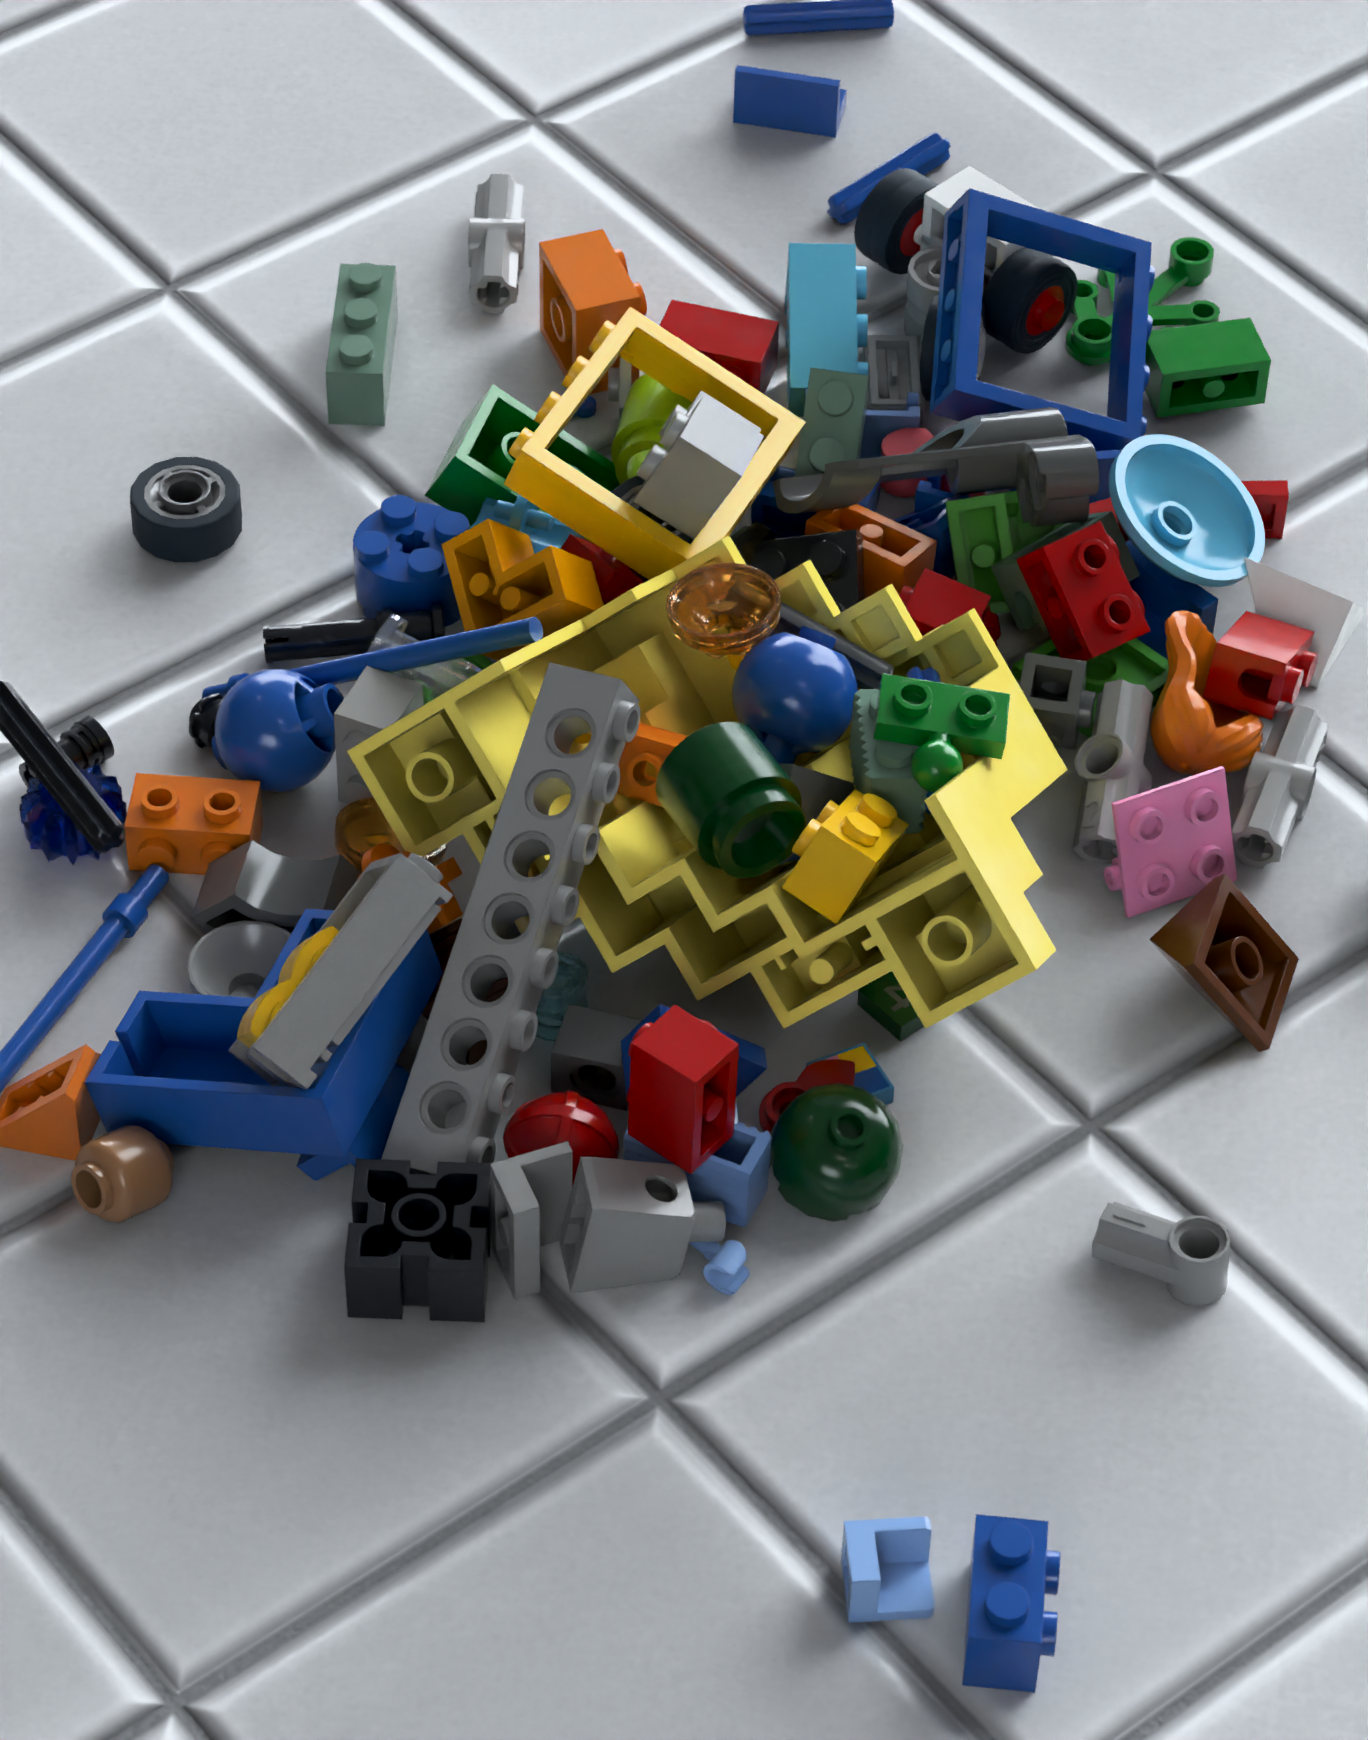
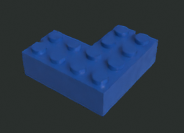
M305 909L255 998L139 991L115 1030L119 1041L109 1040L85 1081V1085L106 1132L109 1133L125 1125H137L153 1133L156 1138L162 1140L165 1144L345 1157L443 974L428 930H425L340 1045L326 1047L332 1053L328 1061L312 1065L310 1070L318 1076L308 1089L271 1086L230 1054L228 1050L237 1039L240 1022L249 1006L261 994L278 985L281 969L288 956L299 944L315 935L334 910Z

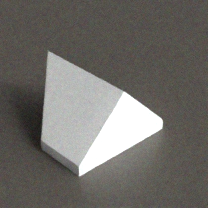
M1244 557L1247 572L1249 573L1248 577L1256 614L1314 631L1313 640L1308 651L1317 653L1318 659L1309 685L1318 688L1363 618L1365 608L1350 600Z

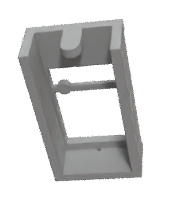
M399 853L370 862L318 931L320 932L327 927L334 926L339 930L337 935L256 1042L248 1048L240 1040L236 1039L228 1052L271 1086L308 1089L318 1076L310 1070L312 1065L328 1061L332 1053L326 1047L340 1045L442 908L438 905L448 903L453 896L451 892L439 884L443 879L442 873L426 859L415 853H411L408 858Z

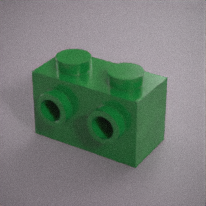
M1250 317L1151 330L1150 337L1146 343L1145 364L1149 366L1150 376L1145 392L1157 418L1265 403L1271 359Z

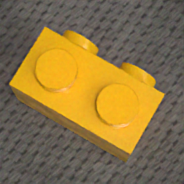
M855 789L840 806L830 800L817 819L813 818L794 844L791 851L801 858L782 888L835 924H838L870 887L909 824L897 817L896 809L889 802L874 794H862Z

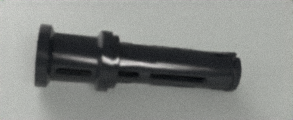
M432 603L430 610L395 613L391 607L382 608V611H376V617L281 626L263 625L266 664L276 661L364 654L445 636L442 603Z

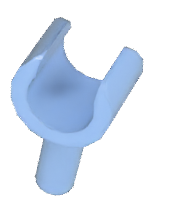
M727 1240L723 1245L718 1242H689L692 1247L704 1255V1258L709 1260L703 1268V1274L707 1282L720 1293L726 1295L734 1294L749 1277V1270L743 1265L747 1260L746 1250L739 1241Z

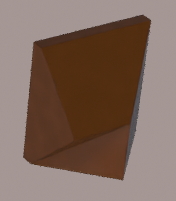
M1222 874L1211 880L1149 940L1180 975L1258 1052L1270 1048L1299 958L1226 874Z

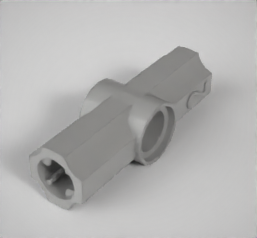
M491 174L487 181L477 185L475 218H470L468 261L469 267H471L469 288L470 302L480 306L484 313L497 314L503 313L510 304L517 303L519 268H524L525 219H522L523 186L514 182L508 174Z
M1123 679L1104 683L1103 691L1097 697L1091 737L1082 744L1074 759L1075 769L1084 780L1073 843L1074 851L1082 859L1094 860L1103 865L1112 864V860L1118 857L1111 803L1151 789L1152 774L1143 764L1154 696L1144 685L1132 684Z
M1294 705L1288 711L1278 712L1263 753L1256 751L1252 758L1243 789L1242 806L1237 813L1234 826H1232L1234 852L1240 857L1243 864L1263 869L1266 864L1280 862L1295 820L1302 821L1305 816L1315 782L1316 765L1320 760L1319 757L1322 749L1325 747L1329 726L1318 717L1315 709Z

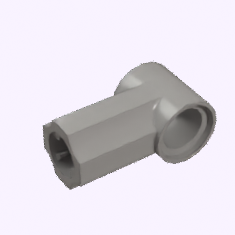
M1117 1202L1107 1204L1099 1218L1098 1228L1092 1242V1257L1165 1281L1172 1296L1187 1305H1210L1218 1301L1226 1292L1230 1236L1228 1230L1221 1222L1211 1217L1200 1215L1186 1217L1178 1222H1174Z

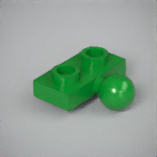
M882 673L878 689L873 739L920 746L913 754L911 760L913 778L922 788L936 792L963 771V760L960 753L1002 759L1006 745L1010 694Z

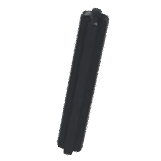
M0 681V731L95 851L107 853L112 847L119 848L125 840L122 834L123 824L13 686L8 682Z

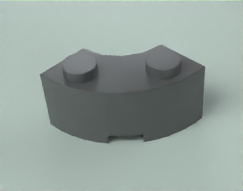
M251 840L209 863L191 919L208 931L233 922L261 921L274 924L291 934L305 909L335 910L362 872L341 854L322 860H296L273 853Z

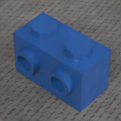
M976 1514L970 1561L962 1686L1035 1692L1040 1655L1054 1657L1057 1612L1044 1611L1045 1594L1057 1595L1061 1553L1060 1551L1047 1550L1048 1521Z

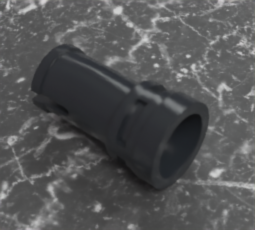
M88 715L76 721L70 730L61 733L60 740L57 741L76 767L84 772L92 769L94 765L104 763L114 755V747L109 735L96 719ZM26 762L20 764L19 773L26 787L34 795L37 793L39 798L45 797L48 794V790Z

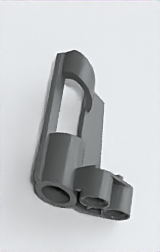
M1047 407L976 415L942 431L913 453L831 462L825 464L824 474L778 479L773 482L777 508L784 513L798 514L847 508L859 503L871 493L876 483L946 475L949 489L953 495L1016 488L1023 523L1030 522L1032 527L1084 522L1088 519L1089 496L1097 495L1099 489V466L1092 442L1081 435H1068L1063 415L1057 408Z

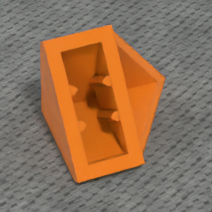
M85 1044L6 1087L0 1098V1147L75 1161L80 1148L92 1140L101 1119L85 1085L88 1075L101 1054Z

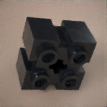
M356 1159L351 1200L353 1223H349L344 1262L347 1317L402 1319L404 1306L429 1307L431 1321L485 1322L488 1257H490L492 1240L490 1164L438 1162L437 1175L411 1174V1161Z

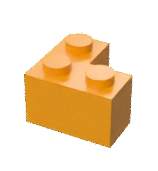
M486 519L441 544L465 632L536 617L542 624V638L604 606L591 561L552 545L534 554L528 534L491 519ZM530 644L483 653L481 655L498 661Z

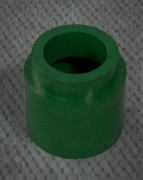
M719 722L697 730L681 741L670 752L658 772L655 789L660 804L702 859L713 867L723 869L733 877H755L777 867L792 854L791 850L806 828V817L801 808L802 800L798 787L754 732L744 724L738 722Z

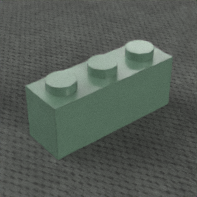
M372 263L340 264L326 366L328 424L385 426L398 320L396 265H375Z

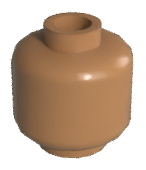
M125 1125L91 1140L80 1148L71 1174L73 1192L80 1205L89 1213L95 1214L107 1222H124L158 1206L168 1198L173 1183V1156L168 1146L162 1140L156 1138L150 1131L137 1125Z

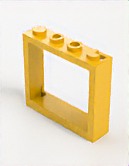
M629 307L616 325L607 320L600 328L589 347V350L594 353L590 360L580 355L574 362L561 384L567 388L564 394L561 396L552 391L534 419L535 422L540 424L535 432L525 427L518 435L508 451V454L516 458L504 485L650 580L731 535L786 457L806 422L646 316ZM618 356L689 401L693 402L702 390L761 428L760 434L764 438L743 476L691 544L547 451Z

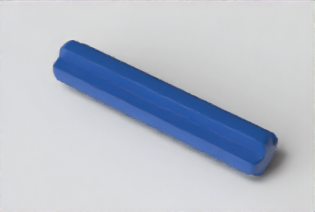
M831 0L747 5L743 10V27L745 34L749 36L884 29L892 27L894 22L892 0Z
M931 133L833 194L828 199L830 208L827 212L831 219L836 218L842 225L850 223L857 218L869 193L885 176L902 168L915 170L924 176L950 158L948 150L951 147L950 142L947 138L942 139L938 133Z

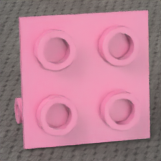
M1220 766L1111 803L1118 857L1112 860L1111 866L1104 869V879L1111 891L1119 889L1122 891L1125 916L1127 918L1197 895L1211 880L1222 874H1226L1232 882L1237 881L1224 767Z

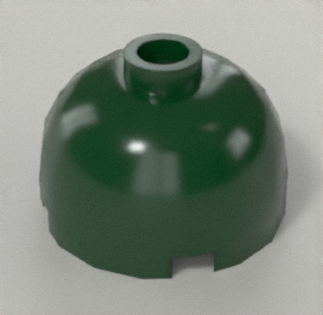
M843 1083L814 1086L788 1103L770 1131L772 1138L769 1168L772 1165L773 1174L780 1184L778 1190L788 1203L807 1216L834 1222L847 1220L850 1215L861 1214L867 1209L870 1211L880 1204L898 1177L903 1151V1142L898 1122L883 1101L863 1088Z

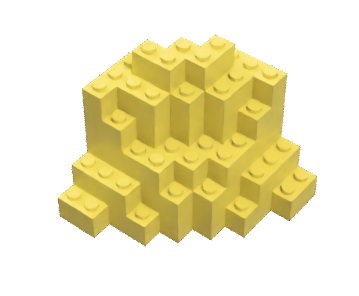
M730 536L719 540L676 567L630 589L582 619L498 660L347 751L405 851L423 857L463 834L481 865L549 662L622 679L640 700L638 704L640 707V723L689 736L711 724L738 722L732 703V685L736 671L730 666L726 658V644L731 627H736L767 635L728 613L724 608L726 597L734 584L740 581H747L891 664L894 668L892 675L907 677V672L913 667L917 666L922 670L932 667L939 673L941 683L1009 693L1007 736L1002 759L960 753L963 760V771L924 800L931 814H928L924 811V829L918 833L902 835L870 887L838 924H835L782 888L799 860L785 862L783 865H778L772 870L755 877H733L723 869L707 864L663 807L648 803L647 800L640 801L616 794L610 803H605L598 824L600 832L598 850L593 861L589 865L584 866L577 887L579 905L574 918L575 920L580 917L611 972H616L665 944L697 1001L751 972L781 1026L785 1029L892 971L926 1029L1032 973L1056 951L1024 895V892L1043 874L1012 822L1011 817L1068 769L975 608L922 636L894 586L890 584L840 612L811 560L802 563L760 588ZM851 723L845 733L833 745L819 753L807 752L798 754L794 765L853 783L852 759H850L851 750H849ZM573 741L569 754L582 751L589 742L579 744ZM647 761L644 774L656 778V768ZM564 794L556 798L550 806L549 815L561 813L568 806L571 794ZM543 855L537 858L529 868L528 877H535L544 872L550 862V855ZM524 916L514 921L521 935L528 927L529 916Z

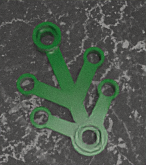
M1185 237L1176 240L1171 245L1168 269L1154 279L1149 293L1148 315L1152 317V326H1189L1219 322L1220 310L1216 304L1210 301L1197 300L1190 304L1159 305L1180 287L1198 286L1211 274L1214 249L1207 241L1195 237ZM1098 269L1097 281L1101 286L1108 289L1113 311L1115 274ZM1078 280L1077 295L1070 312L1075 315L1076 321L1066 334L1065 349L1072 358L1082 364L1097 366L1110 362L1113 313L1107 318L1098 316L1096 310L1098 287L1090 281ZM1162 327V328H1160V329L1174 328V327Z

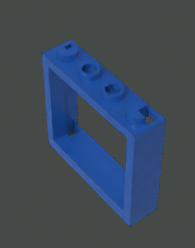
M969 188L951 206L944 217L930 413L960 422L976 415L1053 407L1057 408L1063 415L1068 435H1081L1092 442L1095 451L1122 450L1132 440L1144 436L1147 418L1142 414L1143 393L1150 376L1149 366L1145 364L1146 343L1152 330V317L1148 315L1149 293L1155 279V269L1151 266L1152 242ZM987 236L1115 274L1107 417L976 380Z

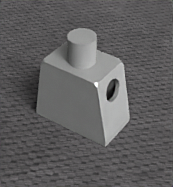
M580 1157L559 1238L570 1293L674 1279L680 1275L689 1242H718L724 1239L726 1216L723 1203L721 1201H692L685 1170L675 1164L601 1157Z

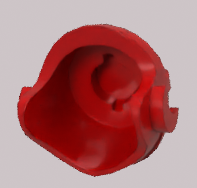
M569 1090L540 1096L524 1103L512 1115L505 1126L503 1134L504 1148L508 1158L568 1141L572 1149V1188L580 1157L618 1159L619 1140L613 1124L605 1112L590 1099L580 1096L578 1092Z

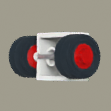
M968 166L940 185L928 180V178L915 170L902 168L885 176L869 193L857 216L854 239L859 251L870 260L878 263L889 272L907 274L910 259L917 252L929 247L942 246L945 213L969 188L1031 207H1038L971 166ZM987 236L982 296L986 316V333L1015 352L1021 354L1033 353L1049 343L1066 322L1077 295V276L1070 266L1050 254Z

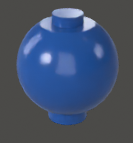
M801 626L798 636L782 632L769 636L757 643L740 662L732 685V703L738 722L748 726L780 764H794L798 754L807 752L819 753L833 745L845 733L852 721L854 693L858 691L856 677L848 659L833 650L837 639L806 626Z
M267 669L252 673L241 679L228 691L218 708L214 727L215 735L212 738V749L215 758L224 769L229 770L237 779L260 781L262 791L286 792L307 785L324 771L333 757L336 749L334 712L344 697L335 685L327 683L318 687L308 677L291 670Z

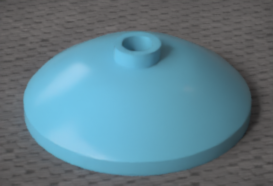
M1151 434L1132 440L1115 457L1109 473V491L1114 512L1129 540L1142 555L1158 568L1185 582L1209 587H1224L1236 584L1248 576L1249 573L1244 557L1258 563L1260 562L1265 547V531L1257 505L1240 479L1213 454L1182 438L1163 434Z

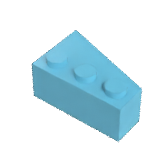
M789 243L784 300V311L787 314V330L785 331V344L787 348V410L798 417H803L805 390L808 389L810 368L863 374L869 377L868 362H858V347H867L868 318L867 314H857V300H866L867 268L866 266H856V244Z

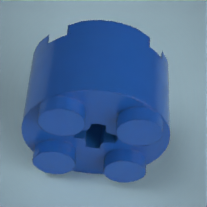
M393 495L382 502L381 509L367 516L359 524L353 537L355 592L357 600L363 606V614L366 618L376 617V611H382V608L391 607L394 613L430 610L432 603H442L444 627L454 624L461 618L441 544L470 529L469 520L464 514L430 503L415 502L406 495Z

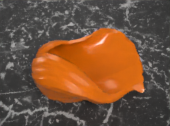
M1183 610L1173 612L1164 625L1167 636L1166 650L1169 666L1167 681L1158 698L1151 719L1150 734L1157 755L1170 769L1181 774L1189 773L1196 775L1220 766L1225 768V773L1244 769L1251 764L1255 752H1259L1262 747L1263 722L1258 715L1240 712L1232 707L1202 698L1216 646V639L1207 630L1206 625L1201 622L1198 614Z

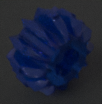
M74 760L73 763L123 824L124 830L127 806L126 802L123 801L122 788L118 784L117 778L115 776H105L99 764L82 770ZM37 777L29 778L27 794L21 796L22 804H20L19 810L21 823L24 824L25 837L29 841L31 849H42L48 862L62 855L67 856L73 866L78 857L84 855L99 861L101 853L92 848Z

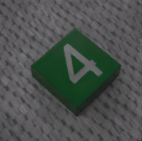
M892 971L858 989L857 1005L900 1042L924 1027Z

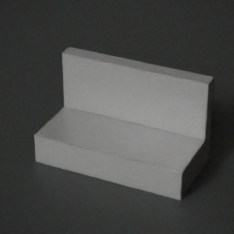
M568 1141L490 1163L492 1251L515 1300L540 1292V1247L559 1241L572 1192V1149Z

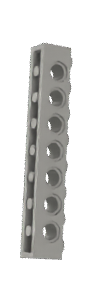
M549 662L381 1160L411 1161V1174L437 1175L438 1162L489 1164L494 1162L496 1144L493 1138L501 1114L505 1115L508 1113L513 1105L517 1090V1081L514 1075L522 1051H528L534 1042L538 1027V1018L535 1012L543 989H548L555 979L559 962L556 950L564 926L568 927L576 916L579 905L577 887L584 866L589 865L596 856L600 841L598 824L605 803H610L617 793L620 782L618 764L625 743L633 740L639 727L640 707L638 704L640 700L622 679ZM592 733L591 740L585 749L575 754H569L570 746L577 737L582 734ZM571 794L568 806L561 813L550 816L549 809L553 801L561 795ZM550 855V862L545 871L538 876L528 877L531 864L540 856ZM529 916V924L525 932L515 939L508 940V931L512 923L521 917ZM508 978V987L503 996L496 1001L487 1002V993L491 985L499 979ZM487 1040V1049L484 1056L478 1062L466 1065V1056L472 1045L478 1041ZM465 1102L466 1112L461 1122L452 1128L446 1129L445 1118L449 1110L456 1104Z

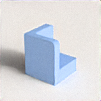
M928 1517L844 1521L841 1569L848 1623L921 1619L933 1616L935 1604L928 1562L931 1541V1526Z

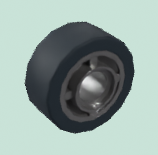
M174 457L157 462L141 472L131 486L130 508L133 534L141 548L157 558L172 562H199L218 556L231 547L242 531L240 485L233 473L216 461L200 457Z

